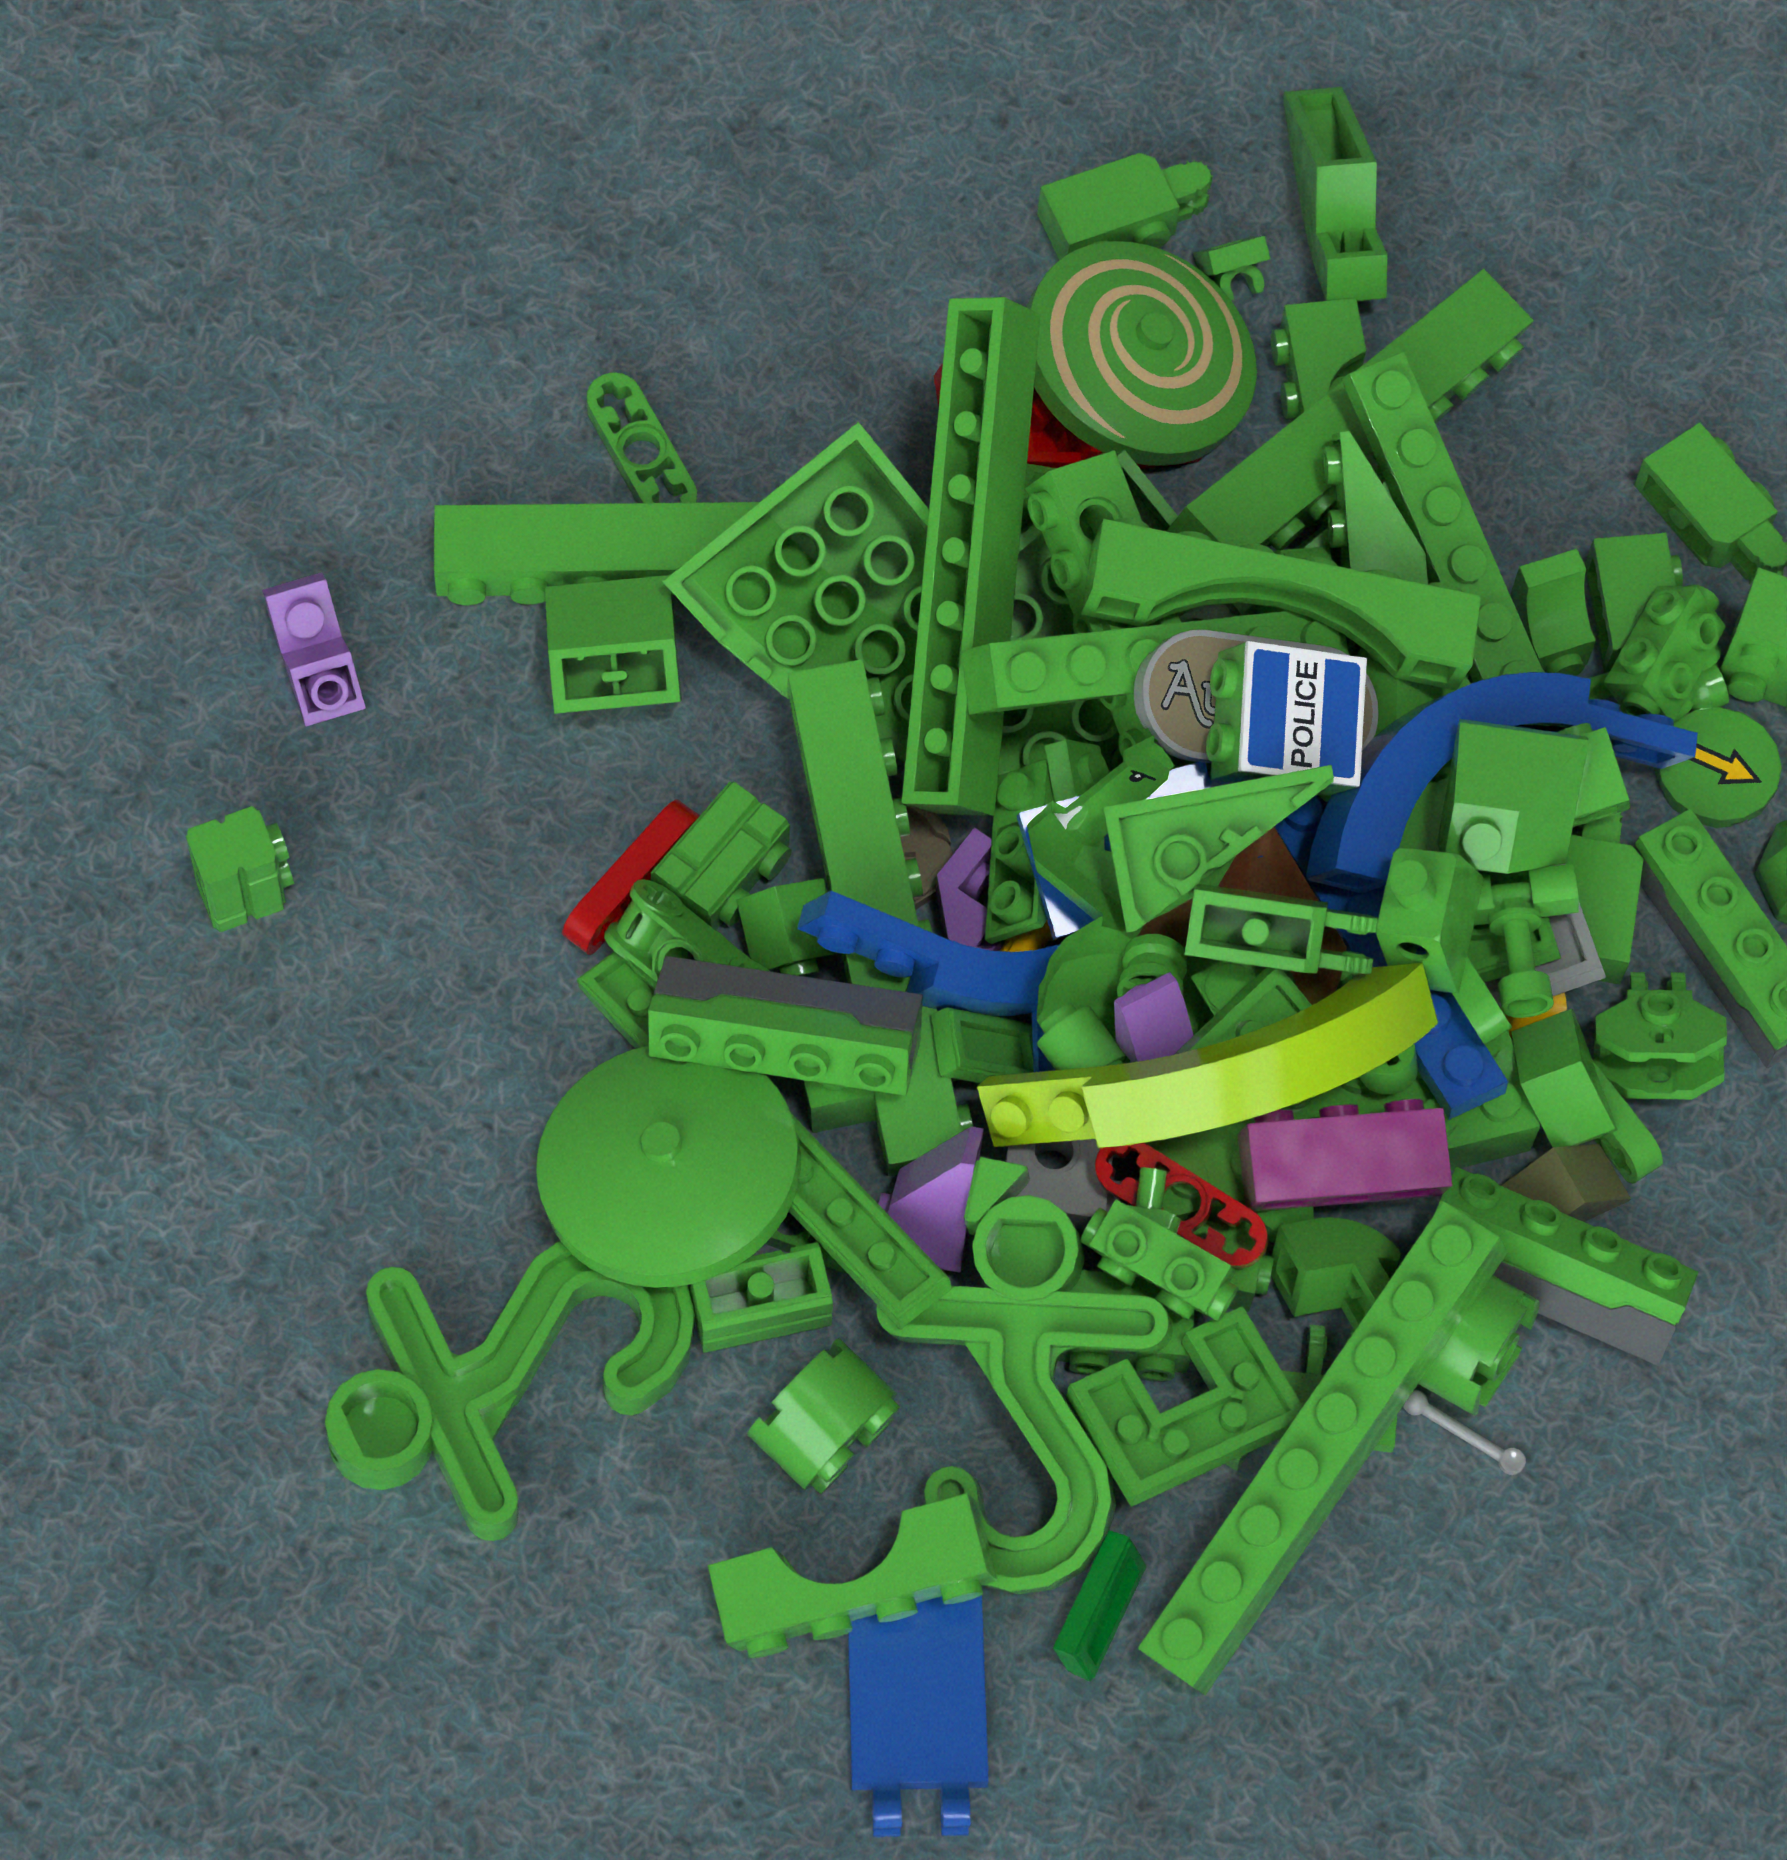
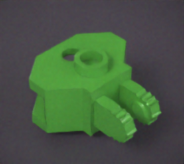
M1630 972V990H1627V999L1596 1015L1594 1062L1619 1094L1627 1099L1692 1100L1724 1082V1046L1727 1045L1726 1017L1693 1000L1692 990H1686L1685 973L1671 972L1670 980L1667 982V990H1648L1645 972Z

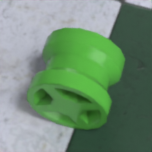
M1144 934L1133 938L1127 943L1123 953L1122 964L1124 971L1121 973L1118 981V998L1125 995L1133 987L1147 984L1169 972L1177 979L1183 996L1184 987L1182 980L1187 972L1189 962L1188 955H1185L1184 947L1171 937L1160 934Z

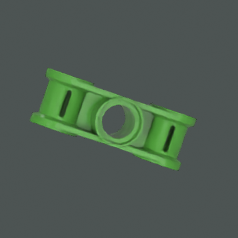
M646 879L637 880L630 889V897L632 899L619 922H612L604 933V939L608 946L624 959L634 963L656 982L658 981L665 956L688 959V950L697 961L770 971L760 963L749 958L728 941L722 933L713 929L687 908L671 890Z

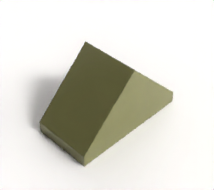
M1600 1144L1553 1147L1501 1185L1530 1199L1550 1203L1560 1212L1583 1222L1631 1200Z

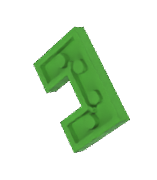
M1243 1306L1226 1313L1219 1322L1213 1319L1185 1332L1182 1345L1210 1391L1162 1413L1158 1411L1128 1358L1069 1384L1066 1394L1069 1402L1131 1507L1282 1438L1302 1409V1403Z

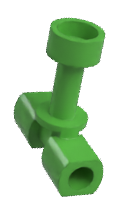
M1574 864L1528 870V881L1491 885L1489 874L1482 875L1484 881L1474 925L1489 924L1492 933L1503 936L1505 939L1510 974L1499 981L1498 989L1501 1010L1508 1016L1517 1018L1537 1016L1550 1010L1554 1004L1549 975L1535 969L1530 933L1540 927L1542 923L1541 917L1579 913V895Z

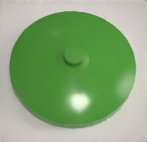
M648 1045L627 1051L598 1065L585 1074L562 1097L553 1110L540 1140L536 1167L537 1185L542 1204L553 1230L564 1246L583 1264L608 1278L622 1283L656 1288L683 1286L708 1280L729 1271L755 1254L773 1236L787 1216L798 1189L801 1173L800 1143L792 1114L785 1099L765 1074L649 1057Z

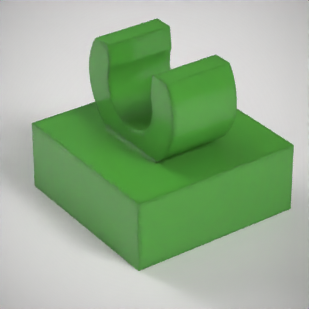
M1265 236L1246 237L1193 252L1197 268L1206 275H1216L1214 282L1225 292L1231 301L1234 300L1231 280L1236 274H1241L1246 278L1248 288L1252 294L1263 292V275L1252 264L1271 259Z

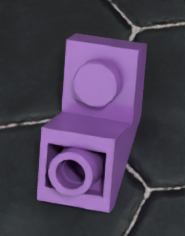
M323 573L263 589L262 592L274 635L305 726L366 709L352 656L342 638L327 581Z
M974 827L937 874L936 901L942 935L946 939L967 946L999 951L1001 949L999 942L990 944L985 940L987 908L976 901L989 888L992 839Z

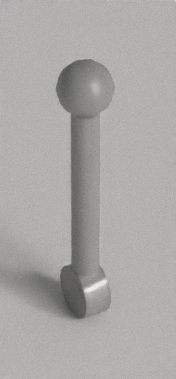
M1414 1390L1403 1405L1404 1410L1408 1414L1414 1416L1424 1415L1497 1460L1504 1473L1516 1475L1524 1469L1526 1458L1519 1449L1508 1448L1504 1450L1429 1404L1427 1396L1422 1391Z

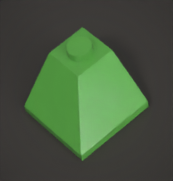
M1459 719L1437 839L1439 851L1460 855L1477 870L1505 874L1566 864L1589 743L1588 737Z

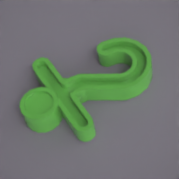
M1031 1195L1011 1197L989 1209L977 1226L972 1244L974 1262L979 1274L989 1288L951 1286L952 1289L901 1330L878 1305L876 1308L877 1319L882 1328L897 1340L909 1343L966 1345L1056 1483L1058 1499L1054 1514L1047 1524L1031 1535L1012 1537L1001 1534L993 1528L985 1514L982 1487L978 1480L964 1469L955 1466L942 1467L935 1471L926 1482L924 1490L926 1504L968 1493L978 1502L998 1580L984 1584V1586L1013 1594L1054 1590L1084 1572L1096 1557L1108 1530H1110L1116 1509L1112 1474L1092 1439L1055 1383V1369L1058 1359L1067 1351L1137 1355L1155 1354L1165 1348L1171 1339L1173 1331L1170 1316L1163 1305L1154 1298L1139 1295L1070 1292L1080 1279L1085 1260L1083 1243L1080 1242L1081 1236L1063 1210L1047 1199Z
M558 1241L533 1259L484 1343L469 1352L457 1355L450 1351L414 1276L403 1268L388 1267L381 1269L368 1282L366 1291L370 1320L394 1371L375 1369L358 1373L339 1386L328 1403L325 1419L332 1461L345 1478L360 1487L385 1490L402 1486L420 1474L433 1452L471 1532L482 1540L496 1541L503 1539L512 1533L517 1525L519 1516L518 1496L493 1441L512 1408L519 1404L572 1309L585 1299L605 1296L617 1298L624 1302L637 1315L640 1323L639 1332L632 1343L610 1357L605 1365L603 1375V1392L605 1400L611 1409L620 1414L635 1415L642 1413L670 1393L689 1363L695 1312L688 1285L656 1288L622 1283L592 1270L579 1261L561 1241Z

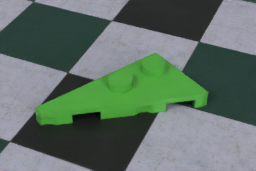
M1332 765L1103 807L1126 932L1137 931L1334 782Z

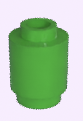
M1069 1003L1056 1010L1040 1024L1045 1034L1038 1040L1037 1046L1055 1070L1124 1064L1123 1062L1127 1058L1091 1006H1085L1076 1010L1074 1005Z

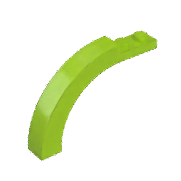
M1423 962L1372 967L1370 974L1358 973L1344 986L1314 1005L1276 1023L1220 1043L1179 1054L1125 1064L988 1076L977 1086L994 1147L1096 1139L1098 1148L1139 1144L1230 1125L1282 1109L1327 1092L1358 1078L1399 1055L1423 1038L1438 1024Z

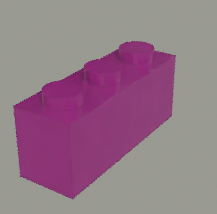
M1421 1099L1388 1102L1384 1104V1113L1359 1114L1358 1105L1354 1104L1329 1106L1319 1109L1320 1118L1294 1120L1293 1110H1276L1254 1117L1255 1123H1248L1237 1134L1245 1206L1253 1211L1441 1196L1453 1186L1444 1108L1424 1109L1423 1100Z

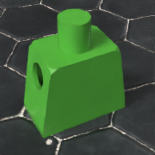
M1402 847L1396 848L1393 852L1377 922V938L1387 965L1423 962L1430 990L1459 993L1484 881L1483 876L1460 855ZM1422 946L1428 953L1416 954V951Z

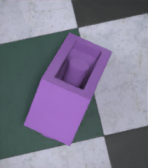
M969 1127L899 1169L893 1194L881 1193L878 1204L942 1270L961 1272L970 1236L964 1221V1214L976 1160L980 1159L983 1128Z

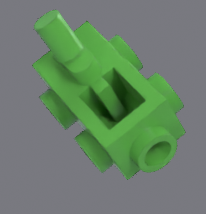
M1658 585L1610 672L1588 678L1591 679L1589 699L1604 700L1615 697L1620 704L1621 711L1633 716L1658 714L1670 717L1674 721L1684 717L1693 707L1694 697L1691 694V690L1701 672L1711 668L1721 655V649L1717 643L1726 625L1715 612L1719 606L1717 596L1707 588L1699 585Z
M1142 1167L1140 1169L1136 1206L1125 1205L1115 1199L1108 1212L1098 1208L1087 1224L1080 1242L1102 1256L1096 1267L1131 1287L1136 1277H1139L1160 1289L1155 1300L1172 1312L1189 1320L1194 1310L1208 1318L1211 1317L1219 1322L1238 1291V1287L1230 1283L1235 1270L1231 1265L1177 1235L1181 1219L1167 1210H1162L1167 1171Z

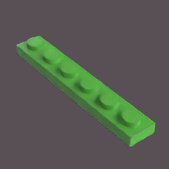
M1404 351L1349 373L1341 380L1395 504L1426 554L1427 577L1430 583H1450L1458 586L1462 592L1481 595L1473 665L1469 670L1473 682L1506 674L1544 672Z

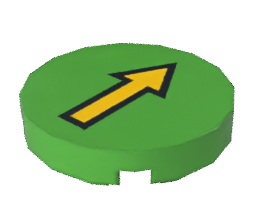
M1721 707L1694 710L1681 719L1676 720L1674 727L1697 732L1698 735L1694 758L1663 769L1654 767L1657 781L1659 780L1664 797L1672 809L1680 814L1692 809L1702 825L1714 828L1731 827L1735 823L1749 821L1759 816L1773 799L1778 789L1782 770L1777 745L1766 729L1744 713Z

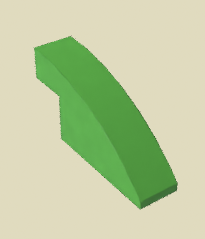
M1342 87L1285 91V118L1304 228L1325 300L1356 298L1357 301L1385 299L1387 298V252L1376 230L1377 161Z

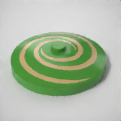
M1124 241L1091 244L1067 254L1056 262L1032 293L1026 308L1041 314L1034 387L1051 413L1069 431L1090 446L1103 453L1115 450L1117 454L1125 450L1137 464L1157 466L1181 464L1200 458L1215 450L1234 431L1248 411L1254 396L1257 378L1256 356L1249 331L1239 311L1225 292L1211 278L1188 261L1170 252L1146 244Z

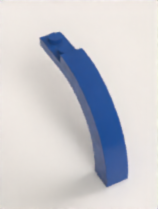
M1527 672L1506 674L1472 683L1414 708L1393 721L1362 750L1360 787L1331 795L1313 840L1305 879L1362 894L1386 885L1393 852L1396 848H1399L1406 823L1417 800L1430 780L1443 765L1452 759L1459 719L1550 732H1559L1575 725L1590 723L1593 731L1606 727L1615 757L1660 769L1694 758L1698 733L1674 727V720L1667 716L1658 714L1633 716L1619 712L1620 706L1612 701L1589 699L1591 679L1563 673Z
M832 890L803 905L797 929L818 937L817 943L827 950L842 954L854 952L875 961L874 966L885 974L895 977H910L907 992L923 994L922 1006L933 1008L938 1011L948 1007L995 1017L1024 1015L1032 1013L1033 1010L1038 1008L1039 984L1045 977L1049 958L1060 945L1019 952L991 951L971 947L941 937Z

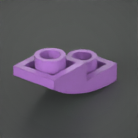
M1170 972L1147 984L1137 985L1125 995L1114 1000L1116 1043L1130 1059V1063L1177 1054L1176 1052L1194 1036L1178 981Z

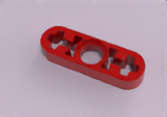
M679 799L670 802L575 906L564 924L562 935L588 955L594 954L606 941L604 933L612 922H619L632 900L630 889L637 880L642 879L651 881L653 869L700 815Z
M1146 1143L1106 1147L1099 1150L1095 1161L1096 1174L1102 1186L1113 1196L1130 1206H1136L1139 1182L1131 1177H1126L1121 1184L1115 1183L1112 1180L1115 1176V1170L1109 1164V1160L1114 1154L1125 1158L1133 1150L1140 1154L1136 1162L1140 1169L1142 1167L1157 1169L1158 1166H1162L1170 1171L1166 1175L1164 1194L1170 1187L1176 1184L1191 1185L1199 1192L1201 1197L1199 1211L1191 1219L1180 1222L1177 1235L1221 1259L1235 1269L1250 1267L1257 1263L1264 1255L1268 1245L1267 1229L1261 1217L1250 1208ZM1213 1201H1218L1226 1206L1217 1214V1218L1235 1228L1240 1225L1242 1220L1251 1224L1249 1236L1255 1241V1245L1250 1251L1239 1247L1233 1255L1224 1251L1227 1243L1226 1238L1210 1226L1206 1239H1202L1194 1234L1208 1220Z

